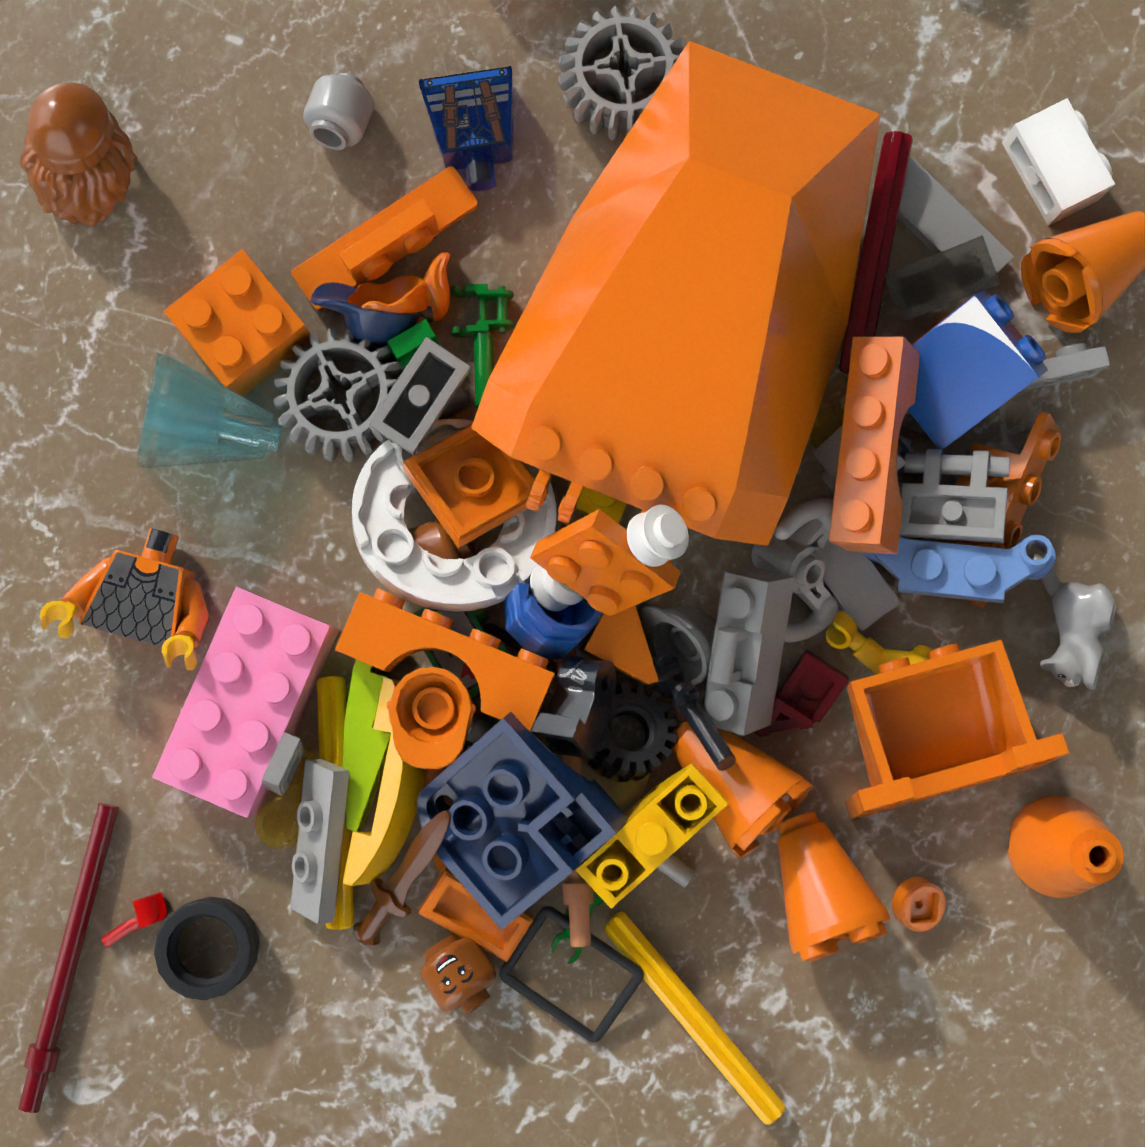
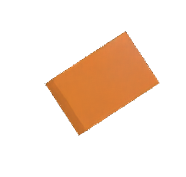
M636 605L612 616L602 613L599 617V622L589 632L580 651L595 659L612 662L616 670L642 684L658 682L659 680Z

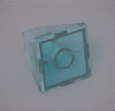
M157 353L137 451L138 466L159 468L262 459L265 457L266 452L276 453L281 425L272 422L274 414L172 357Z

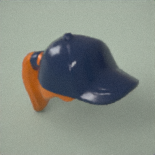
M442 252L431 261L424 277L405 275L382 284L362 282L358 287L335 282L325 283L314 290L310 301L314 305L343 314L347 330H351L354 341L360 343L362 340L367 339L373 345H378L379 347L387 346V341L426 319L429 323L438 321L445 316L450 303V291L446 273L450 254Z

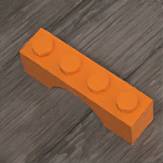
M853 337L829 535V542L846 551L898 555L903 502L897 481V447L904 415L908 408L915 404L920 353L905 337Z
M377 588L373 597L359 592L336 645V651L387 672H391L401 661L419 652L437 650L454 654L467 664L478 682L481 696V712L499 720L512 712L532 732L531 730L538 712L541 711L555 678V673L546 670L549 663L548 659L522 648L517 657L498 650L501 643L500 639L474 628L469 637L450 630L454 620L426 608L421 617L402 609L406 600Z

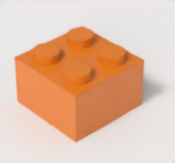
M243 249L163 311L223 386L238 400L281 367V360L293 358L295 356L292 350L293 345L299 344L304 349L310 344V332L305 324Z

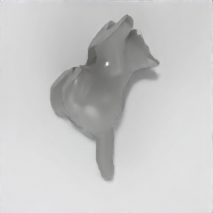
M1036 553L1029 555L1033 560L1043 559L1041 555ZM1052 568L1047 576L1041 578V581L1052 599L1053 611L1060 635V646L1052 657L1041 661L1040 667L1043 670L1049 671L1055 679L1061 681L1066 687H1075L1082 680L1087 689L1095 691L1105 653L1099 639L1112 630L1117 611L1114 596L1101 583L1090 586L1078 582L1061 583Z

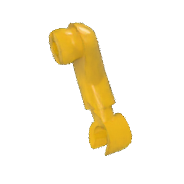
M838 611L826 631V639L830 646L837 649H844L849 646L853 650L852 655L875 675L880 674L878 668L880 665L896 659L908 657L911 665L930 660L928 652L933 650L926 645H918L911 651L885 649L870 636L865 638L859 633L857 625L851 616L842 611Z

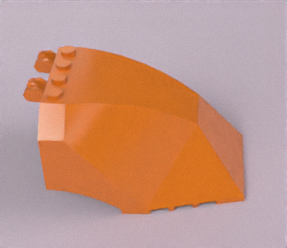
M692 41L688 42L568 224L488 379L471 428L511 458L540 469L533 483L526 508L538 512L539 508L543 506L548 495L549 483L554 474L572 481L566 496L563 497L558 508V521L568 525L573 517L583 489L587 487L642 509L641 513L647 512L656 505H667L681 515L687 528L715 539L764 546L769 545L789 498L848 326L881 114Z

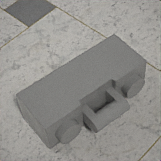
M752 566L724 570L703 709L716 728L744 736L771 725L795 576Z

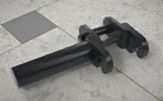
M670 650L660 652L653 659V664L662 695L665 699H673L676 717L679 721H687L718 770L729 769L735 764L736 757L701 706L702 703L698 689L694 687L690 680H684L679 661Z

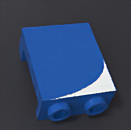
M982 291L973 295L912 344L920 353L915 404L911 405L908 411L938 449H944L1048 371L1043 363L1046 359L1045 352L1033 337L1028 334L1023 337L1011 323V320L1014 319L1012 310L997 294L990 296L987 291Z

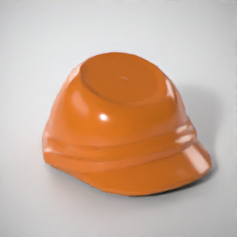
M438 667L418 668L405 675L394 688L392 698L387 702V709L392 726L394 746L399 756L407 764L416 768L440 769L455 762L463 751L476 707L471 702L469 691L461 679L449 670Z

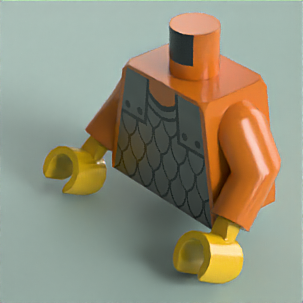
M150 528L141 556L116 549L111 557L103 558L79 579L60 601H51L44 605L40 611L42 629H46L54 620H62L58 626V635L64 639L69 638L74 631L73 618L80 617L79 624L162 647V654L167 668H171L175 657L185 655L186 669L193 670L197 666L195 648L200 644L209 620V613L201 585L195 580L194 572L171 565L179 536Z

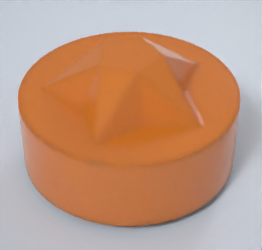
M912 877L902 882L892 898V911L895 918L910 930L916 932H924L936 926L942 919L946 908V898L941 888L923 877Z

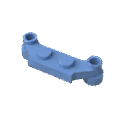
M1042 535L1026 537L1011 549L903 539L900 536L898 555L863 552L872 563L882 564L899 581L898 592L994 603H1003L1005 592L1026 579L1038 580L1047 576L1056 561V552L1052 543ZM1031 548H1037L1043 552L1044 558L1033 560L1028 557L1026 551Z

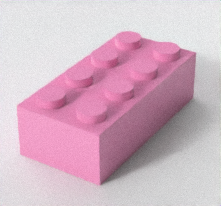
M235 587L152 778L243 817L249 818L260 815L270 792L265 789L261 779L283 733L294 736L339 629Z

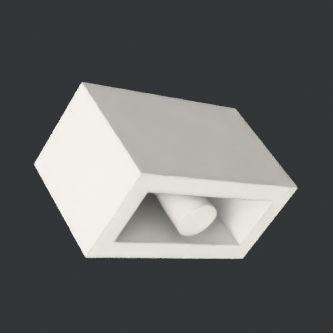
M1068 98L1016 123L1002 142L1047 226L1099 201L1115 185L1112 179V168L1108 159L1103 154L1097 152L1088 136L1089 129L1085 118L1080 112L1074 111Z

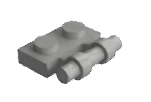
M927 449L926 454L906 453L905 473L924 474L923 484L902 483L901 499L903 511L900 529L901 537L1004 543L1008 489L987 487L989 477L1009 478L1011 457L990 456V451H973V456L943 454V449ZM942 475L971 476L970 486L940 485Z

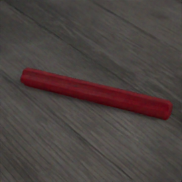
M901 131L886 132L883 136L839 365L840 371L845 374H849L853 337H875L913 143L912 136Z

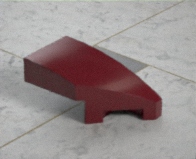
M806 649L775 696L771 725L754 731V733L759 737L770 735L772 732L813 728L815 722H821L847 685L849 676Z

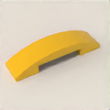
M383 678L373 729L391 733L372 831L352 833L342 884L350 886L370 884L371 881L377 878H381L394 862L404 845L417 813V799L420 791L423 790L426 769L413 767L399 756L394 746L392 726L387 709V702L391 700L394 688L401 680Z

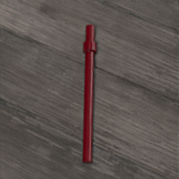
M98 803L36 1042L29 1045L24 1067L28 1069L18 1106V1109L24 1112H39L49 1073L56 1070L61 1051L56 1045L118 813V806Z

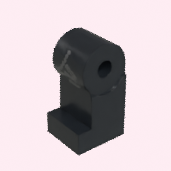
M577 656L567 657L563 661L557 676V688L547 713L538 712L531 730L552 753L594 760L612 706L611 701L616 687V670L613 663L607 660Z

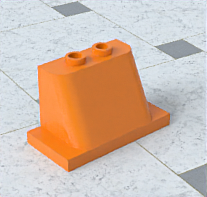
M1002 640L960 651L957 643L946 645L928 652L930 660L912 665L908 657L896 659L878 667L880 674L851 681L848 684L847 690L870 783L869 788L858 790L845 801L851 821L1043 767L1069 754L1063 733L1036 739Z

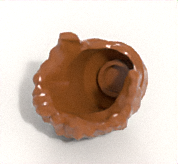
M70 82L56 84L44 90L37 96L29 111L28 132L24 139L25 149L20 157V166L27 173L28 183L37 195L38 203L43 206L44 213H53L54 216L59 217L61 220H68L71 224L80 222L87 226H95L98 222H104L108 215L112 214L116 203L126 199V192L131 182L130 173L135 169L134 163L138 161V158L133 153V147L128 135L119 128L115 116L107 109L102 98L93 89L80 83Z

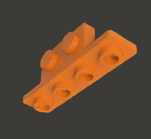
M449 166L295 267L291 271V275L310 303L312 293L322 284L335 282L358 287L362 282L372 281L381 277L394 263L409 253H415L425 248L436 235L478 208L477 199L453 166ZM311 303V305L317 312H321L324 309H326L324 307L314 305Z
M1039 411L1020 455L975 442L968 454L973 456V451H990V456L1011 457L1009 478L989 477L987 487L1008 489L1004 543L948 541L961 545L1011 549L1020 542L1023 531L1021 523L1027 507L1033 506L1036 503L1042 488L1041 474L1047 460L1052 461L1056 457L1061 444V433L1050 413ZM959 475L955 486H970L971 476ZM969 600L972 603V605L980 607L982 609L985 607L987 603L984 601Z

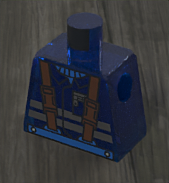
M508 66L420 79L419 86L423 103L445 169L449 166H453L456 170L465 169L467 187L471 191H485L494 188L497 185L494 164L513 160L515 92L512 67Z

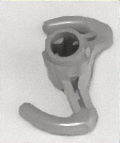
M817 498L796 506L778 521L768 546L755 544L753 547L752 562L754 566L795 576L793 592L813 610L807 619L797 623H787L784 642L802 641L820 633L833 622L837 614L838 602L824 587L823 582L825 573L823 552L830 535L834 499Z

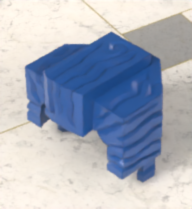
M517 583L514 590L503 601L506 631L525 650L546 659H562L599 622V617L603 613L592 608L585 598L561 611L547 610L537 602L531 590L528 592L530 584Z

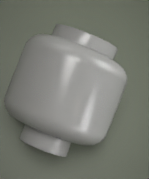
M350 73L323 75L314 84L304 108L303 119L311 137L318 144L328 149L342 150L345 147L354 146L362 140L373 114L374 101L370 92L364 87L363 82L358 77Z

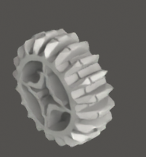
M615 5L611 9L610 19L605 20L596 11L592 15L593 27L579 22V25L576 27L577 38L567 37L564 43L567 54H562L558 61L559 70L563 72L558 76V86L561 90L566 91L563 95V103L566 108L576 107L574 119L577 123L591 118L590 132L593 135L605 126L608 127V138L611 141L618 136V130H626L627 136L654 95L652 93L649 97L635 103L636 93L641 89L651 87L652 82L663 81L684 48L682 39L671 40L673 28L670 23L656 28L657 16L655 12L647 16L645 20L639 19V10L636 6L630 10L629 16H621L620 10ZM612 46V51L606 58L595 60L594 65L587 66L589 61L598 52ZM631 46L638 47L646 51L647 53H639L635 51ZM619 59L622 60L623 70H626L628 89L625 88L624 78L621 77L619 72ZM597 94L613 96L617 103L607 101Z
M330 327L327 332V342L322 343L316 333H310L309 342L313 347L305 352L299 344L293 345L292 350L299 358L296 363L289 360H281V368L290 376L289 378L279 377L274 379V386L278 390L286 392V394L274 398L273 405L277 409L287 410L278 418L279 424L283 428L294 427L289 438L295 444L306 440L305 451L308 454L314 456L323 446V457L327 461L333 462L337 456L338 449L341 448L344 459L347 462H352L355 458L354 447L360 446L364 454L369 457L374 453L369 443L370 440L376 437L381 444L388 440V438L371 428L368 423L398 380L395 378L400 376L403 369L398 361L388 363L392 356V351L388 346L375 350L376 345H373L367 339L362 340L360 343L356 342L350 329L346 332L344 340L341 341L337 330ZM342 359L355 360L364 363L373 370L365 374L361 370L356 373L345 374L338 371L333 361ZM319 369L322 377L321 384L315 392L308 395L309 401L303 403L306 385L311 376ZM333 376L340 386H344L347 390L346 397L348 400L346 403L350 409V414L335 399L337 398L335 392L337 388L332 380ZM380 386L377 406L371 416L363 422L360 414L361 404L366 398L373 395V389ZM318 415L322 419L327 416L336 415L343 418L349 430L341 432L326 431L314 426L309 420Z

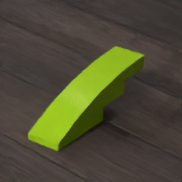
M355 659L344 720L342 767L350 772L345 814L347 829L354 832L361 831L365 827L383 776L391 736L390 732L373 729L383 678H391L377 674L378 668Z

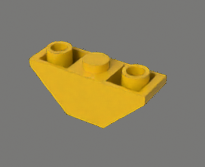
M691 763L654 786L627 810L625 814L628 820L617 834L577 866L576 871L612 909L728 805V801L697 767Z

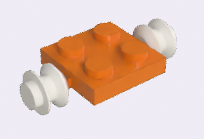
M656 505L647 512L637 514L630 520L627 530L598 509L537 541L530 556V559L538 564L533 569L530 577L532 594L542 607L550 611H561L585 598L592 608L612 616L675 589L681 571L668 562V560L676 559L685 553L689 542L687 526L681 515L667 505Z

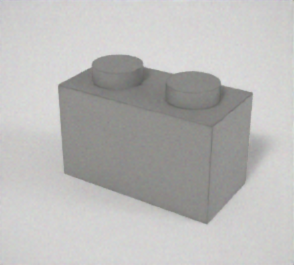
M426 337L368 425L414 456L470 372V366Z

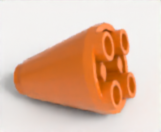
M816 812L801 814L780 823L777 827L781 837L777 841L789 944L793 955L800 954L802 962L808 960L813 962L840 952L837 942L850 938L852 944L857 942L858 944H863L887 935L888 932L884 924L889 922L891 918L886 907L827 824L819 822Z

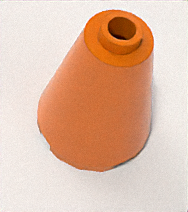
M1134 211L1038 241L1030 247V253L1025 255L1021 261V280L1032 305L1036 306L1041 302L1044 308L1051 314L1044 318L1051 326L1066 333H1080L1086 328L1091 327L1145 269L1144 212Z
M685 721L674 732L678 736L672 753L682 769L693 763L728 801V805L712 819L732 852L739 859L744 858L760 845L756 840L758 835L764 837L769 832L773 833L778 828L777 826L784 822L808 796L806 792L813 789V785L806 778L737 734L716 728L736 757V762L732 767L720 771L689 723Z
M1068 796L1040 797L1025 805L1012 820L1009 830L1011 832L1009 849H1007L1008 859L1018 878L1033 891L1054 898L1074 897L1113 879L1122 868L1124 853L1119 840L1101 817L1089 805L1078 799Z

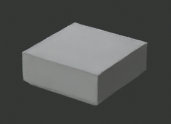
M285 732L283 733L261 779L266 790L281 796L283 793L286 794L305 753L300 738Z

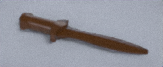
M448 811L440 812L424 826L411 843L400 866L388 880L383 882L380 878L371 881V890L377 901L365 919L353 925V934L357 941L364 945H377L380 943V931L392 914L399 917L411 914V908L405 903L407 894L416 878L425 870L436 855L444 840L451 818Z

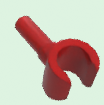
M159 892L132 901L136 917L127 920L102 936L101 940L104 946L109 948L130 933L164 920L168 912L163 894Z

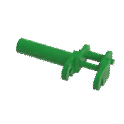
M466 284L465 289H460V286H451V296L477 297L479 301V320L476 325H467L466 329H461L458 326L451 328V335L454 337H473L475 408H478L488 379L494 369L493 336L490 334V330H499L500 334H505L506 330L515 327V323L508 320L507 300L514 297V292L505 290L504 286H499L498 290H489L488 284ZM486 301H497V320H486Z

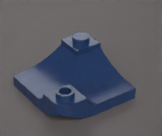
M512 712L508 713L458 757L455 762L421 790L417 799L418 818L422 829L440 812L446 810L450 813L451 818L447 832L436 854L501 930L570 875L583 860L617 834L628 820L626 814L595 779L592 781L587 780L562 762L537 740ZM443 795L449 796L453 800L454 804L451 807L444 802Z

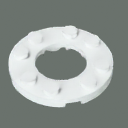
M461 419L437 420L415 454L473 424L474 421ZM388 439L370 456L362 468L354 488L352 525L355 542L361 557L373 575L385 587L403 599L422 607L440 611L461 612L482 609L498 604L505 600L507 595L514 590L517 583L530 582L531 573L538 565L530 559L537 541L555 532L556 502L551 483L548 486L546 500L538 512L526 509L505 521L497 541L489 548L467 559H443L423 550L413 540L404 521V508L415 486L403 471V461L413 455ZM524 463L536 479L540 469Z

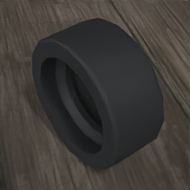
M206 897L182 905L166 918L157 933L154 956L158 973L170 989L185 998L209 1000L224 996L248 977L257 962L260 942L256 925L244 908L229 899ZM203 917L218 918L226 923L235 934L237 942L236 959L230 969L221 976L210 979L197 977L188 972L181 963L177 950L179 937L184 928L195 919Z

